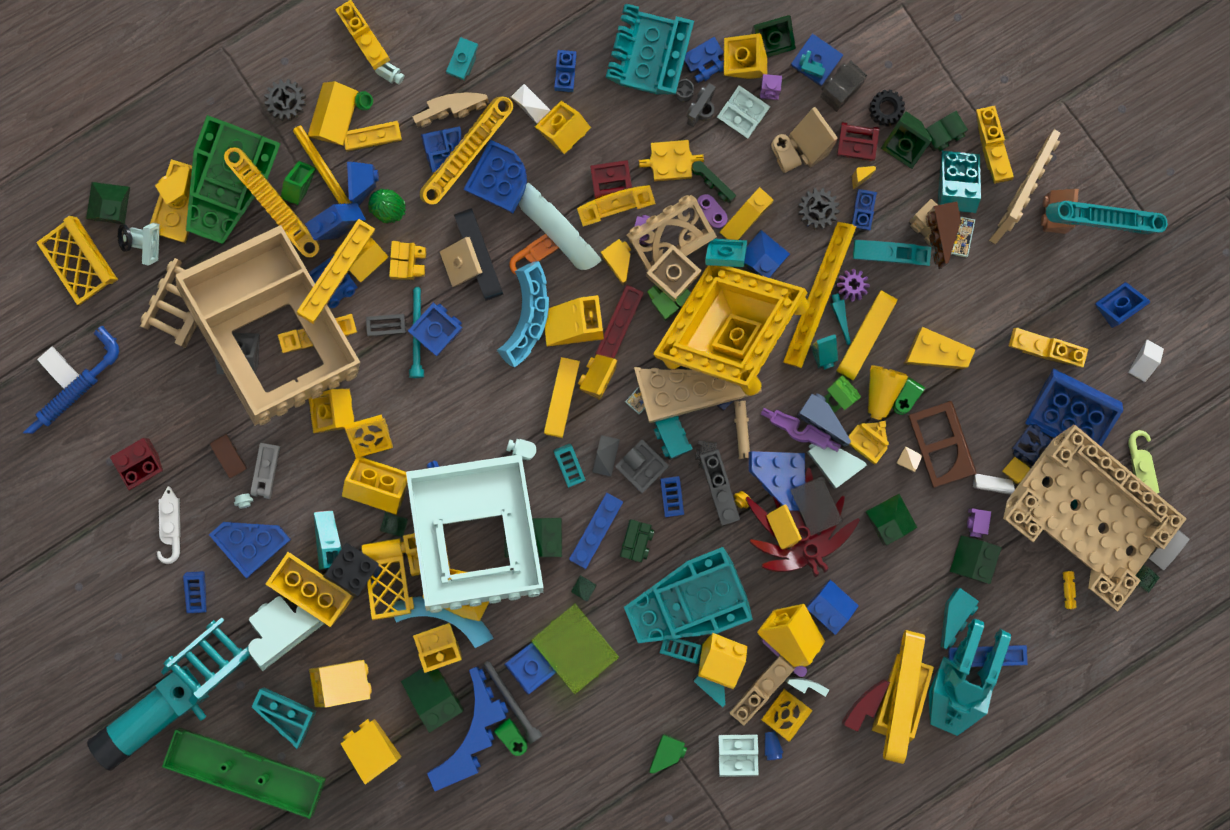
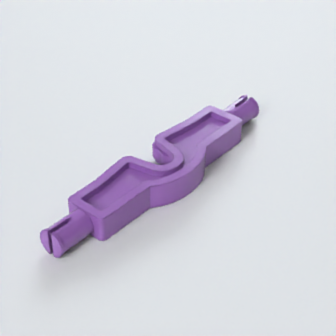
M763 408L761 415L770 419L771 424L787 431L789 436L796 441L810 442L824 450L828 447L836 452L841 447V444L831 440L830 435L812 425H807L802 432H798L800 424L798 418L778 410L772 412L766 408Z

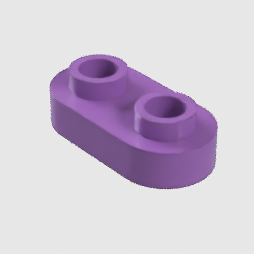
M708 194L701 195L697 201L710 226L715 229L723 228L728 219L726 212L712 196ZM703 201H708L710 205L705 207L702 203ZM719 215L722 220L716 221L714 217Z

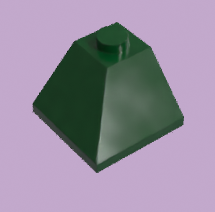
M905 111L881 149L913 169L932 139L922 121Z
M92 182L86 219L125 225L130 187Z
M900 494L865 511L883 545H888L918 528Z

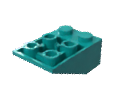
M942 151L938 205L957 202L959 211L976 213L981 200L980 154Z

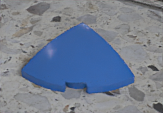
M460 126L421 134L432 172H435L445 162V159L449 157L450 153L461 140Z

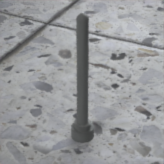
M486 661L484 668L526 730L527 741L529 744L533 743L543 735L539 729L537 730L535 727H532L492 664Z

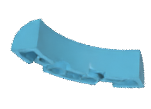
M539 261L529 263L515 271L522 292L521 315L511 337L503 346L497 349L503 360L512 367H516L531 353V349L537 340L540 339L547 321L549 297H547L546 289L547 281Z
M422 596L413 597L414 609L411 610V614L394 617L396 623L418 616L435 617L445 620L460 629L471 641L474 648L494 639L489 629L481 620L476 621L462 618L446 609H442V611L437 613L426 611L425 601ZM403 600L397 601L393 608L397 611L406 610L405 602Z

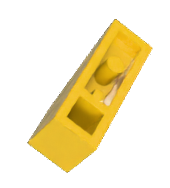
M759 187L720 231V234L726 239L739 240L772 205L774 200Z

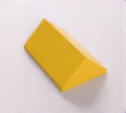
M336 81L324 82L308 137L343 146L355 108V96L359 91Z

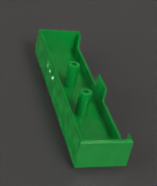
M183 728L175 730L162 768L308 819L314 815L326 781L324 777Z

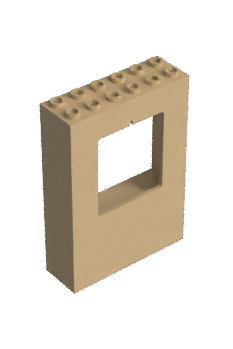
M281 225L175 275L177 290L254 426L258 424L264 425L271 420V417L275 415L282 416L288 412L289 408L293 406L295 408L300 407L305 403V400L311 397L315 399L321 396L323 391L337 388L340 382L344 380L351 381L357 377L356 374L359 371L360 361L327 304L314 324L297 315V310L315 283ZM290 305L324 364L298 377L297 383L295 380H292L267 393L264 391L232 332L277 309Z

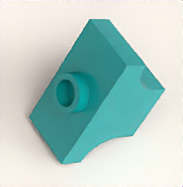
M460 37L446 73L465 80L466 76L470 75L475 63L478 44Z

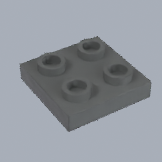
M709 83L706 88L703 86L697 95V103L693 102L687 111V124L693 128L699 119L709 121L714 115V105L710 102L716 88L714 85ZM704 107L709 108L711 111L709 114L702 113Z
M641 440L615 467L643 493L669 465Z

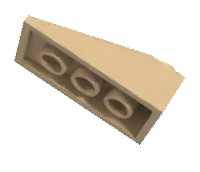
M816 107L810 110L789 135L794 149H797L801 154L799 156L804 165L808 164L810 168L830 154L838 139Z

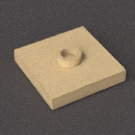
M465 237L440 251L452 287H456L482 273L470 237Z

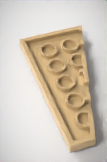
M1054 129L1043 144L1036 157L1037 160L1026 174L1027 177L1021 183L1009 204L1008 212L1000 220L999 228L991 236L989 241L996 244L1007 230L1011 231L1015 223H1018L1023 213L1021 211L1028 205L1031 199L1029 196L1033 194L1038 185L1035 183L1036 180H1040L1045 172V169H1043L1044 164L1048 165L1053 156L1050 154L1051 151H1055L1060 143L1057 140L1060 132Z
M634 367L649 423L749 396L743 392L739 385L695 370H661L659 368L641 369Z

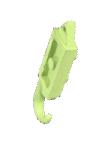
M1135 431L1128 439L1133 473L1154 492L1160 493L1152 455L1146 450H1138L1136 445V438L1138 436H1144L1148 442L1151 441V438L1147 432Z

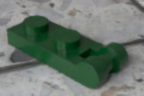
M701 161L693 163L692 173L695 176L700 175L704 179V184L709 189L714 188L718 192L717 196L724 203L727 201L731 204L735 200L736 194Z

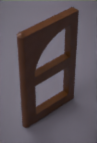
M952 401L908 415L933 488L977 473ZM945 411L953 437L925 446L917 420ZM956 444L957 458L954 465L946 474L936 478L928 453Z

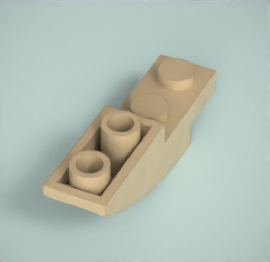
M479 93L448 94L427 101L429 109L412 117L417 128L420 126L423 128L429 126L432 123L431 121L437 118L439 120L446 118L450 112L453 113L454 118H464L474 109L481 110L485 108L489 100L487 95Z
M780 655L747 690L730 711V714L742 725H745L795 670V667Z

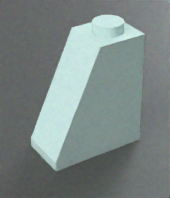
M814 444L808 446L810 448L807 451L808 455L834 489L867 466L864 461L842 449L836 452L828 447L824 450Z

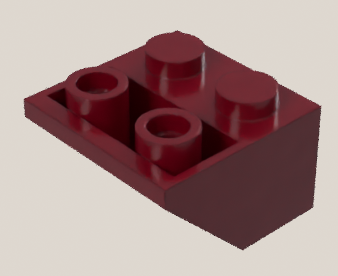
M147 438L138 440L110 457L129 491L163 472L159 455L150 439Z

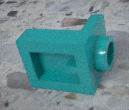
M807 51L806 55H802L799 63L802 66L801 71L823 78L825 68H822L823 65L815 61L808 63L811 51Z

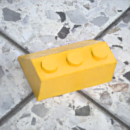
M363 457L356 458L344 481L342 497L397 514L408 487L406 472Z

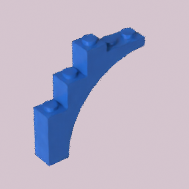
M478 666L469 670L475 694L474 716L470 730L458 750L443 764L427 773L434 791L477 774L479 772L478 768L481 765L477 756L473 757V754L492 746V740H495L492 730H487V726L507 718L506 713L509 711L506 703H501L500 699L492 701L491 698L494 697L490 686L486 687L484 682L487 679L483 669L479 670Z

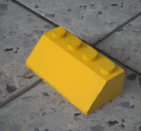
M289 552L284 556L266 583L267 586L329 627L336 622L353 599V596L344 589L325 579L324 575Z

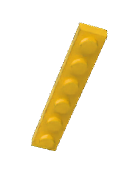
M360 219L357 220L297 310V315L314 324L375 232V228Z

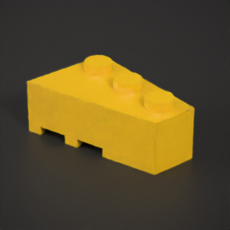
M921 327L918 329L904 364L966 369L971 362L975 349Z

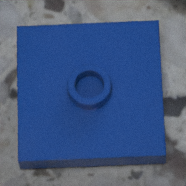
M812 33L790 66L822 87L843 57V54ZM807 51H811L808 63L815 61L823 65L822 68H825L823 78L801 71L802 66L799 63L802 55H806Z
M536 640L504 664L527 695L559 671Z

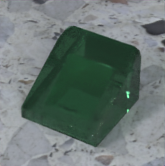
M385 512L380 531L403 537L408 519Z
M1145 565L1135 575L1141 580L1138 586L1148 593L1160 578Z
M580 575L571 592L588 601L597 584Z

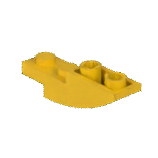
M352 0L335 9L374 70L390 61L389 56Z
M995 106L977 109L976 116L982 149L994 184L1013 180V172L1004 145L1005 138Z
M1013 328L1009 347L1021 350L1023 353L1081 368L1084 367L1088 352L1086 348L1055 338L1050 339L1019 328Z

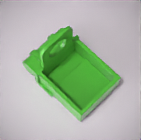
M844 375L832 383L833 385L827 389L829 393L824 396L826 398L825 402L830 405L833 412H836L841 407L846 410L861 398V395L857 392L858 390L851 385ZM830 396H833L839 403L837 406L830 404Z

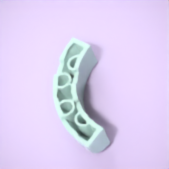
M527 183L525 192L519 202L521 210L549 236L577 269L587 270L602 261L601 258L579 236V232L550 202H547L538 190L530 183Z

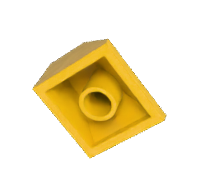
M760 33L724 38L725 76L754 79L762 78L763 74H767V55Z

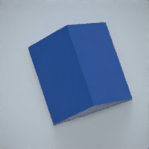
M1125 282L1095 303V305L1111 328L1148 305L1150 300Z

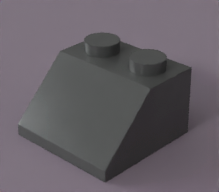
M232 333L256 375L259 364L260 334ZM215 357L217 374H225Z

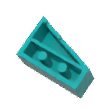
M678 416L654 422L656 428L653 430L657 439H661L664 446L661 449L665 457L669 456L671 460L692 451L693 448L687 440L686 433L681 426Z
M267 688L259 689L252 708L269 724L275 727L282 736L288 739L296 749L301 747L317 712Z

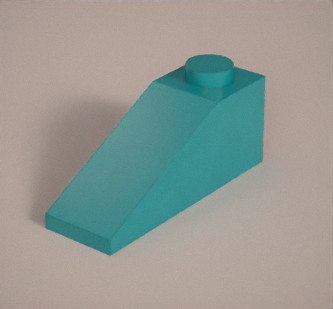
M835 334L819 339L811 346L818 368L823 367L826 370L835 366L834 363L838 361L837 338Z

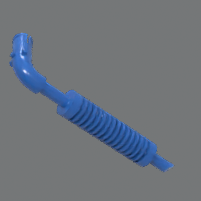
M104 326L98 328L100 332L97 330L94 332V335L105 345L104 348L107 350V354L103 357L104 359L91 371L85 369L82 374H79V377L77 376L73 382L67 385L68 387H65L59 395H56L53 400L44 406L45 408H42V411L40 410L36 413L38 419L23 432L24 434H33L43 424L47 427L51 425L52 421H55V418L57 419L61 413L63 414L67 408L73 405L72 403H75V400L77 401L81 395L86 393L92 387V384L94 385L98 382L96 376L117 360L119 355L117 338H113Z

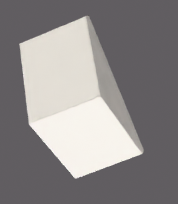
M1146 340L1128 373L1146 382L1161 363L1164 349Z

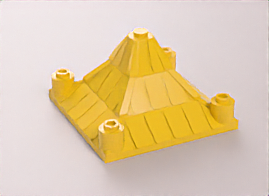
M708 265L653 355L657 359L662 360L669 369H676L679 366L690 368L739 385L746 395H755L762 387L757 375L776 345L777 340L785 330L786 325L791 320L793 314L802 315L808 310L807 291L802 287L733 267Z

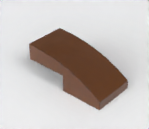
M227 433L210 442V446L229 478L247 469Z

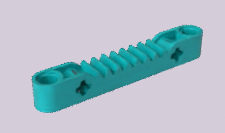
M1072 201L1051 203L1046 208L1048 220L1061 224L1111 228L1112 230L1117 229L1139 234L1160 233L1165 231L1168 225L1167 219L1163 214Z

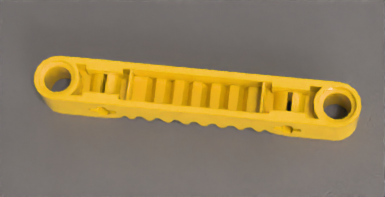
M496 97L479 116L477 122L469 129L464 138L460 140L449 157L445 159V162L440 165L421 188L420 198L423 202L437 204L512 112L513 103L509 98ZM500 101H503L506 106L502 112L498 109ZM430 189L435 193L434 198L431 200L426 196Z
M239 148L228 149L224 154L226 164L256 197L276 223L282 226L288 238L305 257L317 255L320 250L319 242L313 240L307 227L247 155ZM233 152H237L240 155L237 163H233L230 160V155ZM307 242L315 245L313 253H308L305 250Z

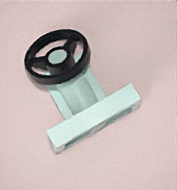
M151 223L143 227V230L133 227L129 229L127 225H120L117 237L121 250L127 252L131 250V247L142 249V264L151 265L158 261L160 224Z

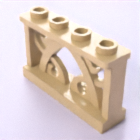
M692 195L682 197L677 204L667 206L663 209L662 213L649 217L646 223L633 227L630 233L627 234L647 272L663 256L664 249L659 250V248L668 247L669 249L672 244L667 242L660 243V238L666 225L683 227L678 237L679 245L675 247L685 256L717 237L697 199ZM688 208H693L694 217L690 222H687L690 218V213L688 212L686 216H683L682 213ZM698 218L705 228L701 231L694 226ZM685 233L690 235V238L687 240L683 239ZM648 234L649 238L644 241L652 243V246H641L639 243L640 238ZM652 251L653 261L649 263L643 252Z

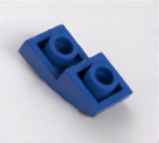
M558 50L555 91H574L577 51Z
M863 189L857 190L852 224L856 228L871 230L877 192Z

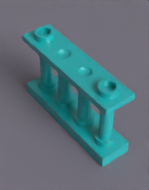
M223 618L217 622L213 620L207 625V630L177 656H170L163 663L164 668L161 671L163 675L171 669L192 690V696L188 701L193 706L251 656L248 649L249 645L244 650L242 648L239 649L219 629L224 622ZM211 634H214L233 653L234 658L230 662L228 660L225 661L206 641ZM198 645L219 665L220 670L216 674L214 672L211 673L191 652ZM184 657L206 678V683L202 686L200 684L197 685L177 664Z

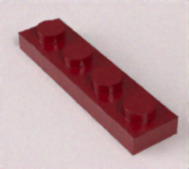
M626 285L604 333V339L601 340L595 355L615 358L644 292Z

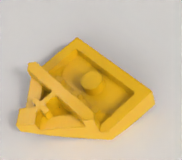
M886 422L861 423L848 436L851 440L849 445L874 465L879 461L889 445L885 429Z

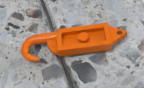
M544 234L511 258L509 262L511 272L516 275V263L524 257L531 263L540 262L560 248L547 234Z

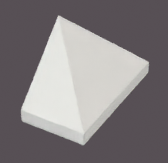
M525 84L511 96L536 124L551 111Z

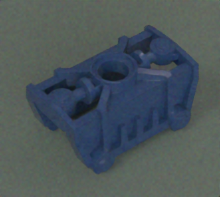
M1029 424L1011 448L1012 454L1017 459L1022 458L1033 466L1040 457V449L1047 448L1052 439L1042 433L1038 425L1032 426ZM1029 431L1038 437L1040 444L1038 442L1033 443L1027 432ZM1018 444H1028L1034 452H1025L1018 447Z

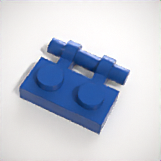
M715 37L687 52L684 62L691 73L696 70L699 71L700 74L694 77L696 82L699 83L710 79V76L718 71L719 73L724 71V60H719V57L724 55V52ZM713 62L714 66L707 70L704 68L706 64Z

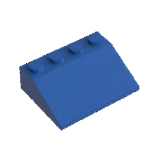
M1053 368L1025 424L1038 425L1041 432L1053 438L1072 425H1076L1098 445L1102 446L1123 412V403Z

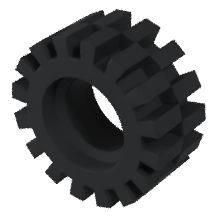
M890 89L889 91L883 90L881 93L878 92L872 99L869 108L870 116L874 118L873 121L875 123L879 122L878 125L881 126L882 124H885V126L891 124L892 126L898 122L905 111V102L902 101L903 97H899L898 92L893 93ZM885 101L891 102L894 106V112L889 115L883 114L880 110V104Z

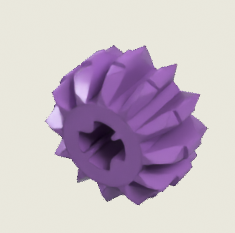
M852 269L850 275L846 270L844 276H839L838 279L841 282L837 283L836 286L843 288L838 293H845L844 300L850 296L851 302H854L855 296L858 300H861V294L867 295L868 292L864 288H869L870 284L864 283L868 279L867 276L864 278L860 277L863 274L862 271L856 275V270ZM852 281H854V285H857L854 290L852 286H849Z

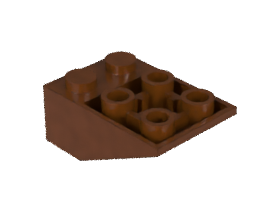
M957 202L933 206L926 216L927 227L931 229V234L929 235L930 244L935 249L933 259L935 265H938V269H942L949 263L961 223Z

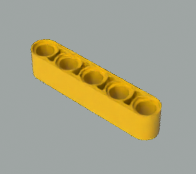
M880 290L837 368L838 373L851 380L855 379L898 299Z

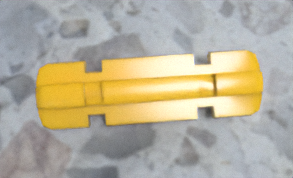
M1073 571L1063 572L1066 609H1075L1077 607L1076 600H1074L1076 598L1075 582H1073V579H1075Z

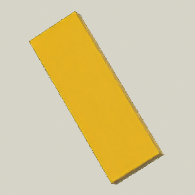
M394 121L347 131L344 141L346 152L402 141L399 122Z

